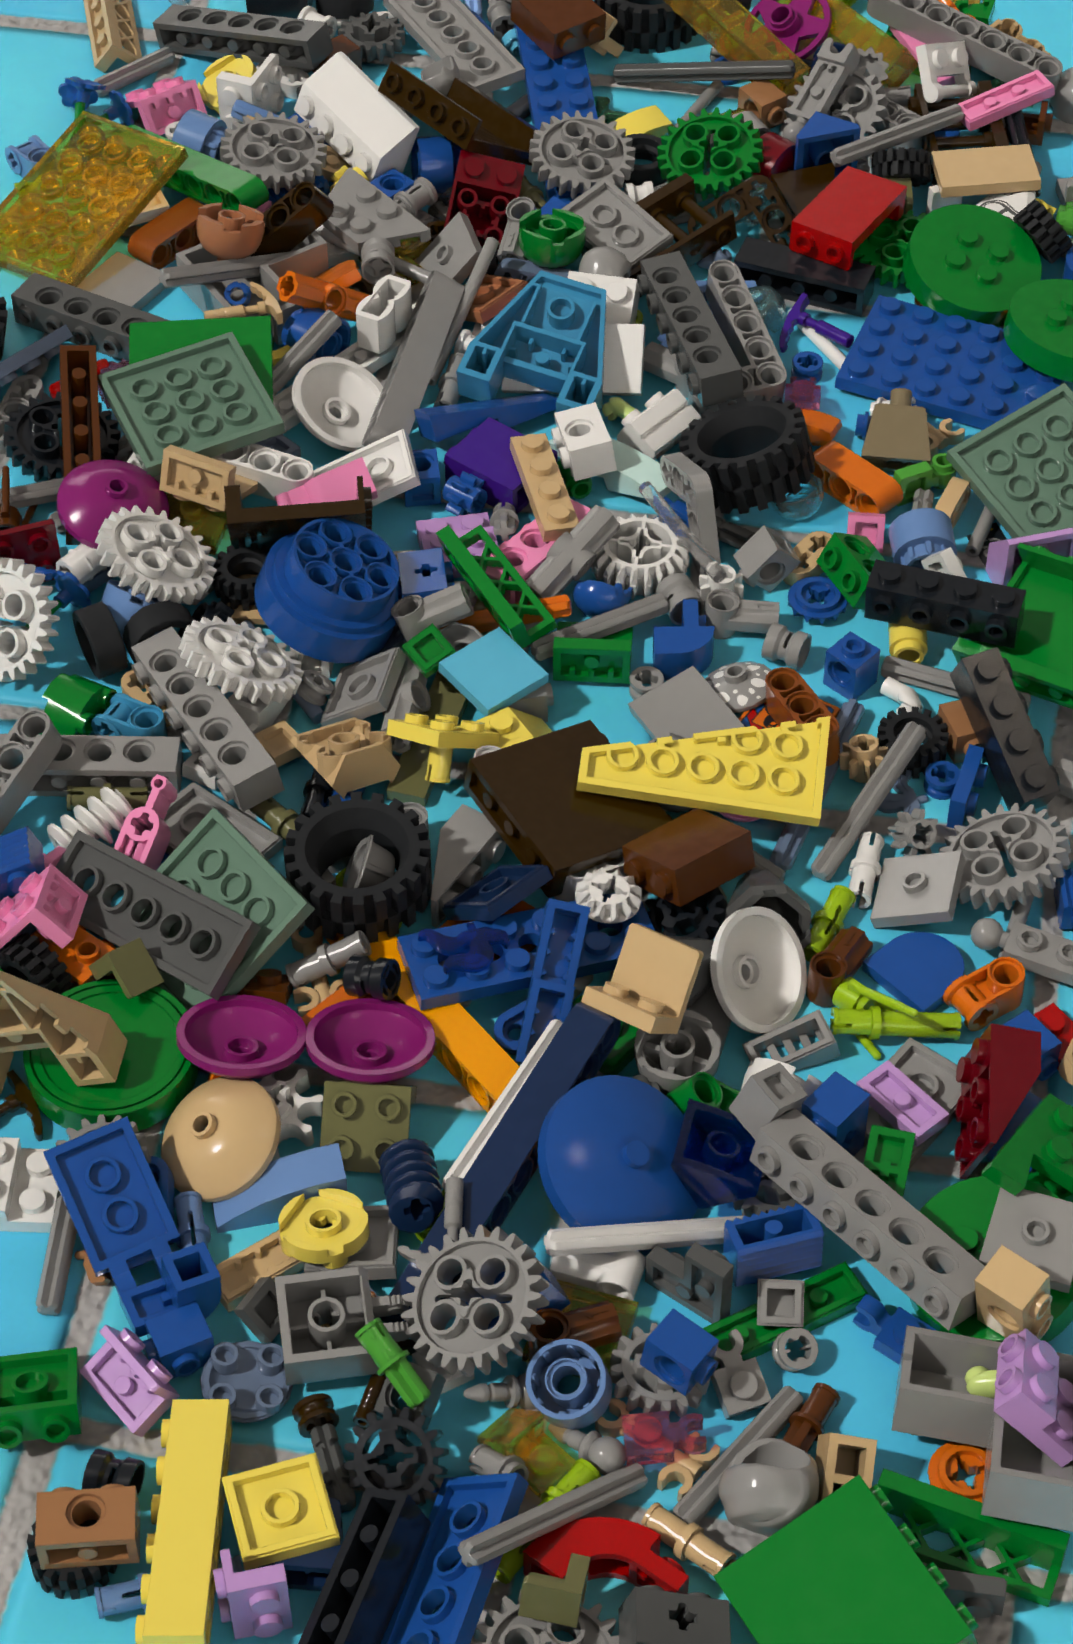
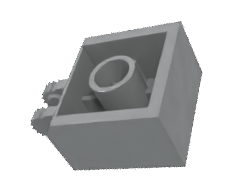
M362 1267L274 1277L286 1386L377 1374L376 1372L379 1368L354 1335L362 1327L374 1320V1318L397 1315L408 1310L409 1305L401 1299L402 1295L371 1297L368 1269ZM408 1322L383 1323L395 1342L409 1339L405 1334V1331L411 1326ZM328 1323L331 1324V1327H321V1325Z

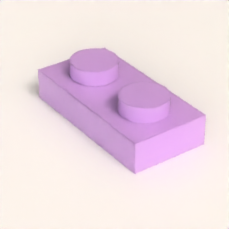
M888 1060L856 1082L858 1087L870 1094L869 1106L895 1129L916 1133L914 1141L916 1147L948 1124L950 1114Z

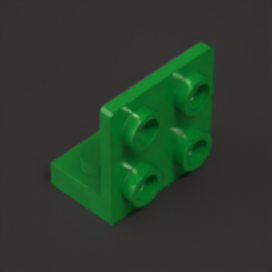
M559 621L557 623V630L578 622ZM633 627L601 639L554 637L553 680L630 684Z

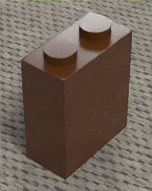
M511 0V20L552 60L605 39L606 12L593 0Z
M696 808L622 846L625 876H634L636 886L679 907L755 867L751 831Z

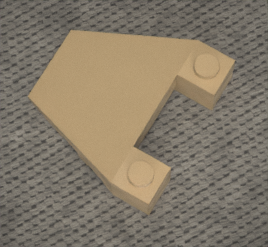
M0 970V1095L14 1056L13 1052L50 1048L77 1086L116 1082L128 1040L110 1014Z

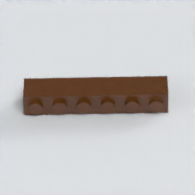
M60 345L63 479L76 467L87 462L101 460L96 345ZM65 529L66 545H80L81 542Z

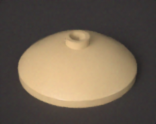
M218 1077L192 1090L173 1111L162 1137L161 1158L173 1173L174 1187L181 1193L185 1191L198 1192L202 1197V1202H219L230 1199L252 1186L266 1171L278 1147L281 1120L276 1102L265 1088L249 1078Z

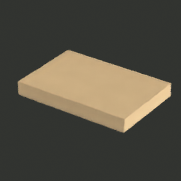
M1029 144L931 151V164L941 198L1041 190V177Z

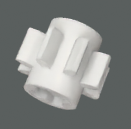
M726 564L710 566L708 575H699L698 589L700 590L702 601H706L707 594L715 589L731 590L739 596V599H743V574H736L734 568Z

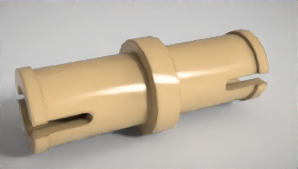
M658 1502L651 1505L643 1516L641 1524L660 1534V1541L671 1547L673 1555L681 1561L689 1559L712 1576L736 1561L737 1555L732 1551L729 1552L705 1536L704 1529L695 1522L687 1524L663 1508Z

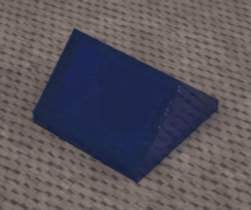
M689 1098L671 1167L698 1208L705 1209L755 1197L759 1190L763 1173L749 1161L755 1140L732 1113Z

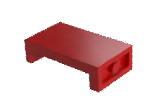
M847 166L792 220L789 249L848 271L853 264L854 252L886 218L898 221L903 216L907 186Z

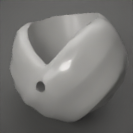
M762 1438L745 1446L734 1456L719 1480V1497L728 1521L734 1526L745 1528L761 1535L771 1536L816 1505L819 1498V1471L814 1458L806 1451L782 1439Z

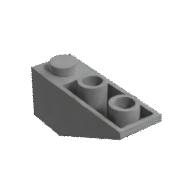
M464 804L458 808L440 829L431 893L432 926L438 928L446 918L442 909L444 904L483 878L484 872L492 863L496 864L500 861L506 849V842L486 816Z

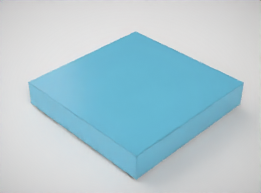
M500 627L440 661L438 669L484 716L512 705L548 683L549 675Z

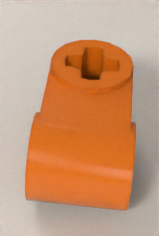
M1011 957L996 958L978 970L953 981L945 990L943 1001L949 1007H955L965 1018V1026L970 1031L980 1030L991 1021L1020 1006L1023 998L1025 968L1017 959Z

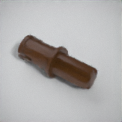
M816 1383L800 1411L794 1412L790 1416V1427L782 1440L808 1453L814 1441L818 1440V1435L824 1434L823 1426L841 1399L838 1392L827 1384Z

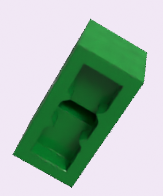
M834 532L816 562L854 609L865 610L866 585L875 560H886L866 536Z

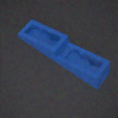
M546 393L414 409L420 435L431 441L439 442L477 427L489 417L511 428L556 410L557 397Z
M549 898L545 903L515 1057L516 1063H523L552 1020L558 1019L564 1022L570 1013L575 991L574 984L591 907Z

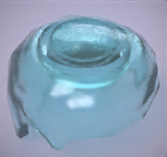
M762 285L748 288L765 326L774 333L779 331L787 317V308L782 296L776 289L770 286Z
M810 473L811 480L808 484L800 483L801 491L796 495L787 493L785 495L787 500L780 504H777L775 501L770 502L774 511L783 519L794 521L809 519L816 514L824 500V486L819 477Z

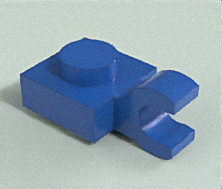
M865 1294L856 1306L858 1313L853 1319V1322L859 1328L877 1336L874 1340L873 1348L897 1364H900L907 1325L936 1330L901 1307H898L891 1316L879 1300L868 1294Z

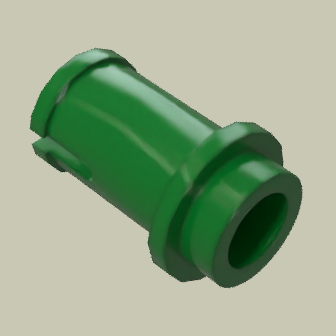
M559 460L557 465L569 496L576 499L588 496L592 489L591 477L575 481L570 468L563 469L561 460Z

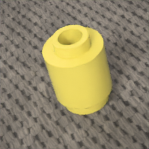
M888 623L890 655L922 663L928 651L927 630Z

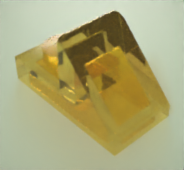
M510 1408L477 1436L479 1444H487L492 1449L506 1456L516 1455L521 1457L529 1471L528 1488L541 1500H543L541 1494L549 1486L555 1487L576 1462L574 1458L544 1433V1415L540 1411Z

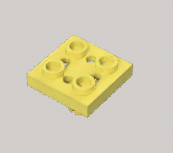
M405 713V719H388L386 734L430 746L425 780L435 783H450L453 748L478 749L486 745L498 747L500 733L484 730L485 723L461 720V724H459L458 716L435 714V719L429 720L428 715Z

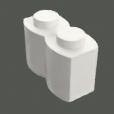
M390 274L386 275L375 284L373 294L365 297L356 308L358 347L380 354L392 346L396 333L401 332L407 327L412 315L411 281Z

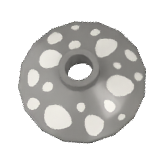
M752 661L734 662L721 666L711 672L705 680L733 713H741L755 709L766 702L765 679L771 669L764 664Z

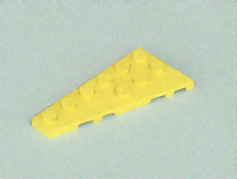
M831 716L819 717L816 719V722L796 724V720L781 722L780 727L764 729L748 726L693 733L692 738L673 740L672 736L657 738L654 743L634 745L629 741L582 747L576 790L818 827L821 819Z

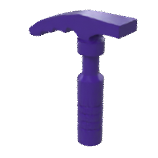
M802 293L784 322L779 341L781 352H786L788 348L787 343L790 339L789 335L794 331L793 327L797 324L803 327L809 326L815 330V333L849 348L853 344L854 336L823 320L817 321L811 318L810 314L804 312L810 303L808 295Z

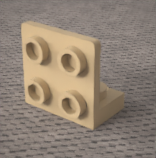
M169 445L163 450L159 490L172 494L175 499L194 501L205 505V508L210 511L225 512L224 486L240 485L242 500L258 489V482L237 475L236 466L174 445Z
M631 923L611 982L605 981L604 986H586L581 1002L650 1034H678L704 954L696 948L643 925Z

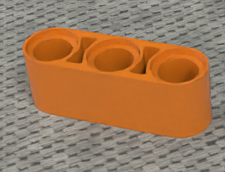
M829 441L813 452L815 471L810 473V482L853 511L885 514L902 502L904 498L903 490L893 477L839 442Z

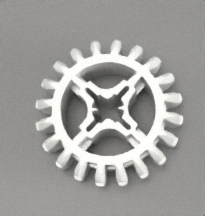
M631 513L628 519L617 516L616 520L620 523V529L596 554V559L591 566L592 572L596 576V581H602L612 586L621 583L623 590L633 587L632 600L636 595L648 597L650 594H656L658 584L665 577L674 573L685 574L687 572L690 560L688 540L684 538L682 530L675 529L673 522L663 523L661 516L655 519H650L647 513L643 517H635Z

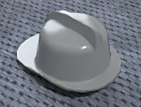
M370 834L369 837L361 840L355 848L346 868L342 887L364 888L388 880L395 875L394 855L373 842L374 835Z

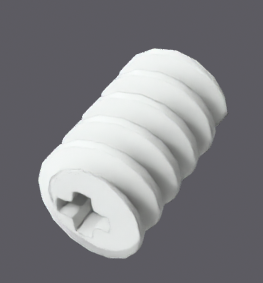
M103 787L100 789L101 800L95 796L88 797L86 801L88 810L81 805L75 806L73 809L75 819L67 814L60 817L62 829L51 823L47 826L48 836L55 848L60 846L67 849L77 830L96 840L102 838L111 845L114 843L111 830L115 829L120 833L126 817L133 808L117 789L114 792L108 787Z

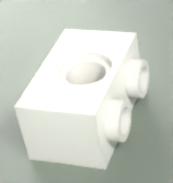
M596 402L554 413L556 427L551 429L555 449L559 451L563 469L570 468L575 481L617 471L612 440Z

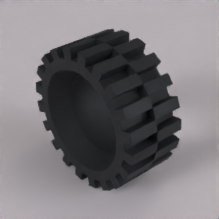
M594 0L601 9L617 19L618 22L609 37L620 45H624V51L632 52L634 48L640 49V54H649V49H656L657 53L665 52V47L668 46L675 50L680 48V41L688 44L692 41V36H696L699 32L701 0Z
M755 395L753 401H747L746 397L736 398V404L728 405L727 401L718 404L719 410L712 412L708 409L701 413V421L693 419L688 424L690 430L683 431L681 435L682 441H679V448L681 453L707 472L712 484L715 509L719 507L721 513L730 514L733 509H738L739 514L749 513V508L758 506L759 511L768 509L767 503L775 501L777 504L786 501L785 495L787 493L796 495L801 491L800 483L808 484L811 480L810 473L815 471V459L803 412L799 407L795 408L794 402L787 400L783 403L782 398L773 396L769 401H766L765 395Z
M350 792L351 800L341 801L339 794L328 797L329 806L325 808L319 802L309 807L310 818L300 814L294 821L295 830L289 829L286 835L287 846H284L286 879L315 908L305 920V926L313 932L319 926H322L323 937L334 940L337 933L343 934L344 938L358 930L364 932L369 943L378 942V933L383 931L391 938L399 934V923L402 922L409 928L416 922V911L423 913L428 906L427 896L431 897L432 893L430 840H428V830L424 823L419 825V815L413 809L404 814L403 802L395 798L387 805L384 804V795L373 793L371 800H362V792ZM370 834L374 835L373 842L391 852L395 857L396 874L374 886L345 888L322 879L323 873L329 866L342 858L352 856L360 841L369 837Z

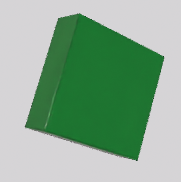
M433 623L402 645L404 653L426 679L438 671L440 661L456 652Z

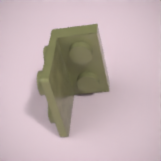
M341 1080L324 1081L320 1147L339 1143L345 1171L380 1173L378 1161L382 1153L392 1144L409 1139L411 1104L416 1103L417 1086L384 1083L362 1084Z

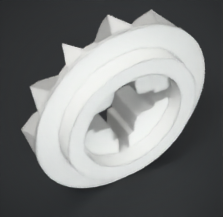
M601 867L597 874L586 872L583 881L577 882L575 901L578 905L591 907L588 918L594 921L608 924L620 923L632 918L639 911L642 901V888L635 885L634 876H622L619 868L614 873H607ZM608 889H614L615 894H612L610 898H607L606 902H603V893H606Z

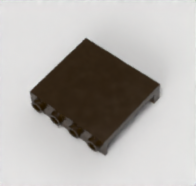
M390 62L378 88L380 93L465 151L532 166V163L529 162L530 139H533L534 130H538L537 128L463 79L455 78L446 96L396 62Z
M357 476V500L243 508L240 485L224 486L227 526L231 545L235 549H239V543H245L246 547H251V543L254 542L258 543L259 549L265 545L270 550L282 537L297 532L305 524L321 518L349 520L372 531L371 487H363V476Z
M591 720L472 758L468 764L464 789L522 865L548 866L553 879L540 887L547 898L562 894L567 876L623 857V845L673 820L656 802L576 790L582 747L610 744L608 738L598 730Z

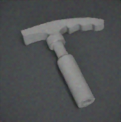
M449 1177L446 1179L444 1228L447 1230V1235L456 1242L458 1241V1231L462 1228L464 1180L460 1177ZM401 1245L397 1248L399 1254L412 1263H415L417 1260L429 1263L432 1259L430 1253L410 1250L409 1246Z

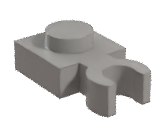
M737 1329L731 1330L728 1334L732 1344L730 1351H723L717 1347L714 1359L718 1361L721 1369L715 1370L711 1376V1381L725 1419L764 1407L772 1400L756 1357L745 1361L742 1359L740 1353L743 1350L744 1341Z

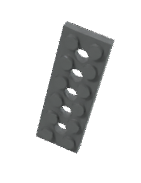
M77 830L56 866L60 872L82 890L87 878L95 875L93 886L89 890L84 891L88 894V898L79 925L118 947L140 937L158 969L217 1001L261 928L246 917ZM124 890L121 902L112 907L113 896L118 891ZM152 905L151 916L146 921L140 922L142 911L147 906ZM182 920L180 932L175 937L169 938V931L172 925ZM211 936L212 943L210 948L206 952L199 954L200 943L206 937Z

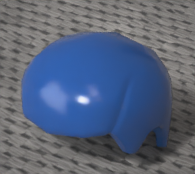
M596 580L578 581L573 589V601L585 615L592 618L629 604L633 587L623 590L621 583L612 586Z

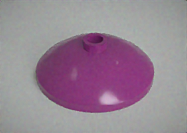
M103 459L84 463L67 474L58 490L57 512L61 523L75 539L90 548L97 549L98 544L95 543V540L99 534L98 531L105 518L108 519L112 511L119 513L121 507H125L131 512L133 506L137 505L145 513L147 507L150 506L156 515H160L162 510L166 511L168 519L169 502L166 493L159 490L160 483L154 477L147 474L144 469L124 461Z
M252 995L221 996L218 1001L213 998L203 1001L187 1010L178 1021L176 1043L178 1049L187 1060L208 1073L236 1079L258 1078L274 1074L286 1068L300 1057L305 1049L306 1025L293 1009L278 1001Z
M359 998L333 1004L317 1013L306 1028L305 1047L311 1060L332 1076L354 1083L380 1084L405 1078L423 1067L433 1055L435 1032L430 1021L422 1013L408 1005L392 1000Z

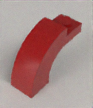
M614 1517L577 1519L538 1537L523 1551L524 1576L530 1572L565 1579L571 1553L591 1557L587 1581L606 1577L617 1578L637 1587L656 1585L662 1587L665 1591L688 1594L689 1576L678 1562L670 1557H660L661 1535L648 1527L625 1519Z

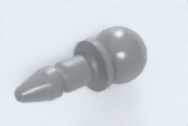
M526 1372L518 1377L507 1375L502 1383H489L488 1385L480 1383L465 1389L463 1392L465 1398L480 1403L487 1402L488 1400L490 1402L504 1401L507 1408H516L519 1405L524 1409H536L526 1390Z
M552 1424L548 1425L549 1431L559 1442L567 1444V1446L578 1451L579 1459L583 1458L590 1462L600 1474L606 1475L624 1466L626 1450L618 1439L610 1436L602 1437L601 1433L595 1430L585 1434L578 1429L572 1430L556 1427Z

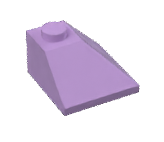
M1073 528L990 542L985 570L992 583L1007 586L1022 562L1017 548L1019 543L1032 547L1042 546L1052 553L1064 557L1073 556Z

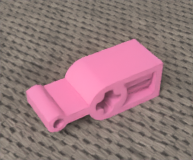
M361 457L308 480L304 485L288 492H283L274 498L278 506L357 500V476H363V487H371L372 500L378 498L365 462Z
M158 774L151 780L152 790L145 807L135 808L128 814L114 846L115 850L154 870L159 868L170 842V828L164 819L170 804L177 799V789L166 777Z

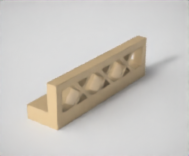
M83 0L95 68L105 73L117 58L128 64L142 58L132 0Z

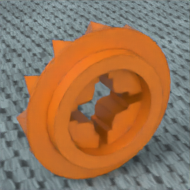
M952 1441L942 1445L935 1451L929 1462L927 1474L930 1485L982 1503L986 1448ZM958 1464L967 1475H976L973 1481V1489L971 1486H967L964 1480L956 1482Z

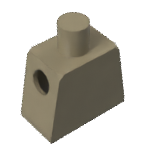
M906 388L892 389L890 404L878 403L874 406L861 457L882 471L894 472L895 470L923 461H927L930 464L931 453L926 408L911 406L912 391Z

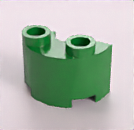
M61 673L50 683L42 696L49 699L44 712L48 714L60 735H89L93 730L91 721L95 714H103L110 706V699L117 692L112 688L79 675Z

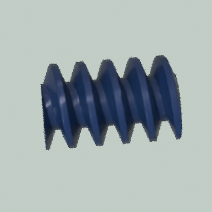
M404 1139L392 1144L382 1153L378 1161L391 1222L399 1230L409 1233H421L430 1227L444 1205V1196L441 1192L442 1187L439 1182L432 1148L424 1141L417 1139Z

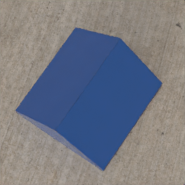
M816 111L796 136L794 170L832 163L829 156L831 151L860 139L861 128L859 124ZM858 160L841 167H835L834 179L847 166L857 169Z

